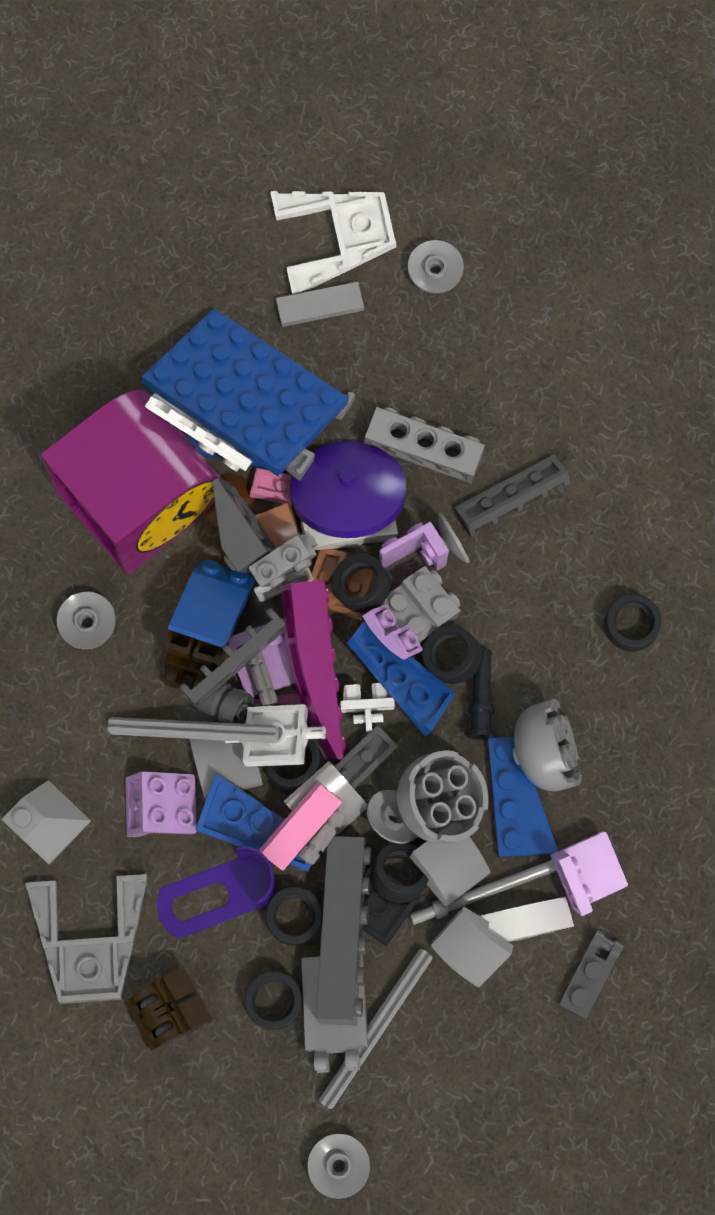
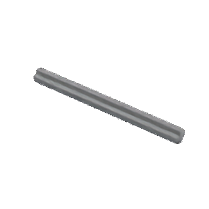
M111 717L108 719L107 731L112 735L276 743L279 735L276 726Z
M424 949L418 950L367 1026L368 1048H359L360 1067L431 962L432 955ZM344 1061L319 1098V1102L328 1109H332L358 1070L348 1071Z

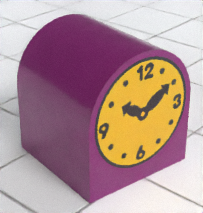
M144 390L126 393L107 403L40 454L55 491L127 576L193 525L215 501L212 481L216 478L223 480L179 428L145 407L151 395Z

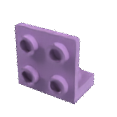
M431 521L425 525L422 523L414 525L407 531L408 534L400 539H397V537L389 539L381 546L382 549L379 551V562L385 568L422 547L423 550L420 551L423 561L428 567L433 565L436 571L446 566L449 553Z
M267 624L254 628V630L258 633ZM246 631L233 635L228 641V646L235 653L251 637ZM284 631L262 651L265 659L264 664L268 668L274 687L272 690L274 691L295 684L287 648L286 633ZM248 663L238 672L243 690L255 698L260 693L257 691L253 679L252 667Z
M139 772L125 778L127 837H140L150 833L195 834L197 832L195 830L197 826L195 775Z
M604 831L550 855L572 909L581 916L593 911L590 903L628 885L609 837Z

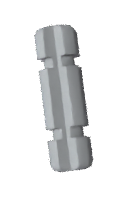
M261 651L249 662V665L252 667L251 672L257 691L260 693L261 704L263 706H273L277 704L278 699L276 693L272 690L274 687L268 668L264 664L265 659Z
M335 810L308 841L310 845L308 847L305 845L299 856L308 864H315L320 857L318 853L325 850L337 833L335 829L337 827L340 829L345 822V816Z

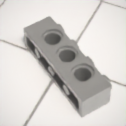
M376 407L364 442L386 451L391 456L471 484L485 447L475 437L455 435L449 428L443 426L435 428L427 425L420 418L401 416L398 411L388 407L384 409ZM402 430L406 435L402 438H395L391 435V432ZM428 439L433 445L424 448L418 444V441ZM453 448L459 452V455L457 457H449L445 451Z

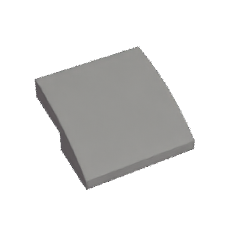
M189 739L205 800L216 773L242 790L263 785L258 766L246 767L243 763L244 747L242 742L226 744L222 740Z
M328 761L284 802L293 811L314 785L320 782L342 801L336 810L343 814L346 820L340 829L338 827L335 829L337 832L335 836H337L367 809L368 804Z
M455 821L438 834L452 835L459 831L462 826ZM470 837L450 843L427 841L410 855L413 862L429 879L426 885L445 907H448L491 873L483 856Z
M463 907L433 939L431 946L453 970L475 986L480 987L512 954L513 945L488 931L489 921Z

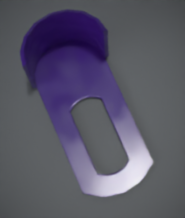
M248 846L236 847L239 858L160 888L156 904L158 917L166 931L181 939L258 908L259 911L263 909L274 896L276 885L272 866L266 856L255 848ZM218 881L226 887L229 896L226 905L185 921H180L174 915L172 909L173 899Z

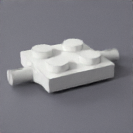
M305 704L247 707L245 724L274 725L277 727L279 735L276 743L242 742L244 747L243 763L246 767L304 764L305 746L308 739H325L326 728L325 726L308 727V708ZM225 741L226 744H228V743H240V742H241V741Z

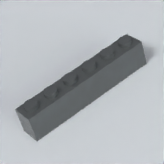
M334 836L327 845L316 1019L320 1024L357 1026V1017L363 1016V998H359V986H364L365 967H360L361 955H366L367 937L362 936L363 925H368L369 909L368 906H364V897L370 894V876H365L366 865H371L372 847H367L368 845L364 837Z

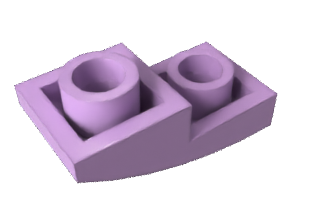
M386 604L362 616L375 636L399 658L405 660L423 650L419 644L418 637L412 631L409 624L399 628L394 614Z

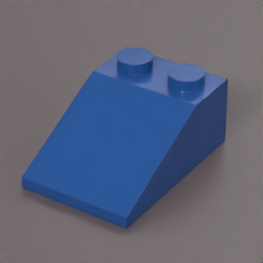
M200 559L188 580L168 629L224 648L248 608L255 577L247 573L238 572L237 570L233 571L231 568L222 566L213 560Z

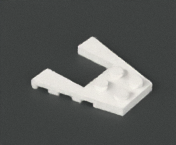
M271 191L276 220L331 209L341 253L339 256L287 267L292 295L314 288L396 248L384 192H349V194L322 192V194H306L305 191H292V194H279L277 191Z
M154 393L145 405L152 412L198 440V446L207 453L213 455L216 452L223 456V463L236 472L239 468L246 471L251 464L252 459L158 394Z

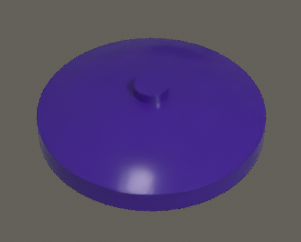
M336 442L312 451L315 454L314 461L302 479L298 480L293 475L291 477L290 496L296 514L313 530L331 537L358 538L374 534L387 527L398 517L406 500V479L399 463L386 451L362 442Z

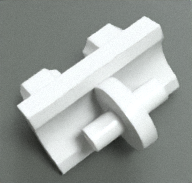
M381 683L372 684L373 699H361L360 685H345L343 701L340 702L342 713L365 712L364 715H353L354 724L365 723L366 732L372 731V723L383 722V713L371 714V711L394 710V699L391 698V695Z

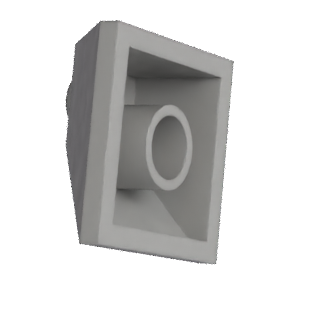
M49 780L24 796L1 819L49 865L91 822Z

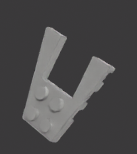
M147 874L116 876L118 937L59 941L57 882L41 881L26 883L33 914L37 922L41 942L60 1004L122 1000L148 880Z

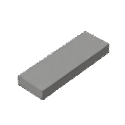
M358 282L276 298L282 327L364 311Z

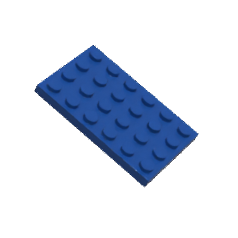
M215 308L142 376L143 385L276 476H279L348 405L349 399Z

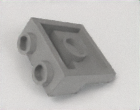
M296 535L249 566V569L260 587L271 586L272 589H275L288 580L286 575L295 570L299 573L312 565L310 560L317 556L313 548L318 546L312 535Z
M426 566L403 580L401 585L391 591L384 603L380 605L386 604L389 610L394 614L399 628L409 624L412 631L418 637L419 644L427 640L433 631L442 626H447L455 620L461 612L458 608L460 607V601L457 596L452 592L447 594L441 586L443 582L440 575L433 569L429 571Z

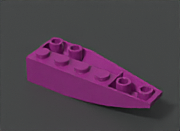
M324 580L280 585L284 623L286 624L287 648L301 703L305 704L308 708L307 718L311 727L325 726L326 738L317 739L326 758L343 759L345 739L340 731L342 711L337 703L336 693L339 690V682L337 676L334 675L333 663L336 659V653L331 645L330 638L333 626L327 611V604L329 602L328 588L325 586Z

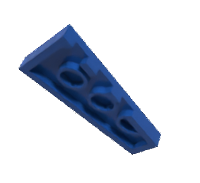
M364 620L347 644L426 737L433 730L456 693L414 658L409 657L403 660L396 656L375 636Z
M514 737L488 738L498 858L544 855L557 852L558 849L536 787L529 781L521 766L517 765L512 752V749L515 747Z
M216 773L195 830L240 847L248 846L259 851L285 818ZM299 852L289 865L309 872L311 864L305 862L299 856Z

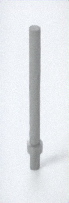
M550 860L468 891L448 907H445L438 899L431 902V906L412 912L409 915L413 925L434 917L440 919L448 916V912L557 870L553 861Z

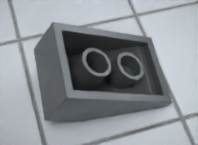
M216 478L212 481L221 548L226 554L223 558L233 571L237 570L238 572L252 574L249 566L277 549V547L234 484Z

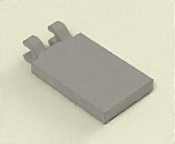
M361 955L360 967H364L363 955ZM320 956L301 958L305 1050L307 1052L315 1051V1071L317 1073L330 1072L329 1053L345 1052L346 1069L348 1071L360 1070L359 1048H368L365 984L364 986H359V998H363V1016L357 1017V1026L320 1024L316 1019Z

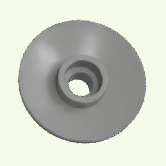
M430 240L418 245L412 251L408 260V273L412 282L421 290L429 293H443L451 290L459 283L463 275L464 263L461 254L453 245L445 241ZM432 267H438L440 269V273H431L430 269Z
M439 512L437 514L440 538L448 551L450 550L464 563H469L470 560L444 515Z
M80 592L70 596L61 605L57 614V628L61 637L69 645L78 649H93L101 646L111 637L115 629L116 616L112 605L105 597L94 592ZM85 618L93 620V624L88 628L82 626V621Z
M382 790L374 794L367 805V817L372 828L381 837L393 843L405 844L415 840L418 836L406 826L399 813L397 791Z
M345 1134L326 1136L313 1147L309 1155V1178L314 1187L327 1197L335 1199L350 1197L362 1189L369 1177L370 1160L364 1146L352 1136ZM342 1160L345 1163V1168L342 1172H336L333 1169L334 1161Z

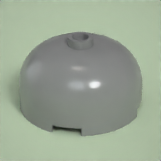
M556 699L534 704L522 712L515 725V747L512 749L516 764L521 766L529 781L540 789L553 792L579 786L582 781L581 773H576L575 768L578 765L577 759H579L573 731L567 715L559 714L557 708H560V703ZM563 739L569 742L566 745H558V742L563 741Z
M444 750L421 756L406 768L397 788V805L402 820L415 835L433 843H450L466 839L479 829L478 825L484 810L488 809V790L485 779L475 764H471L465 758L458 755V752ZM457 821L462 826L459 831L452 835L438 834L452 822Z

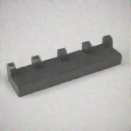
M552 455L455 507L456 514L465 525L469 536L473 537L476 535L475 529L490 521L492 525L499 523L498 517L515 508L517 512L522 511L524 503L541 495L542 499L548 497L547 491L561 483L564 487L570 485L569 473L556 456Z
M271 608L265 612L272 621L258 633L249 625L245 631L250 635L251 639L235 653L228 645L222 649L229 658L213 672L205 665L200 668V671L206 678L196 687L190 690L185 683L179 686L195 708L200 706L286 630V624Z

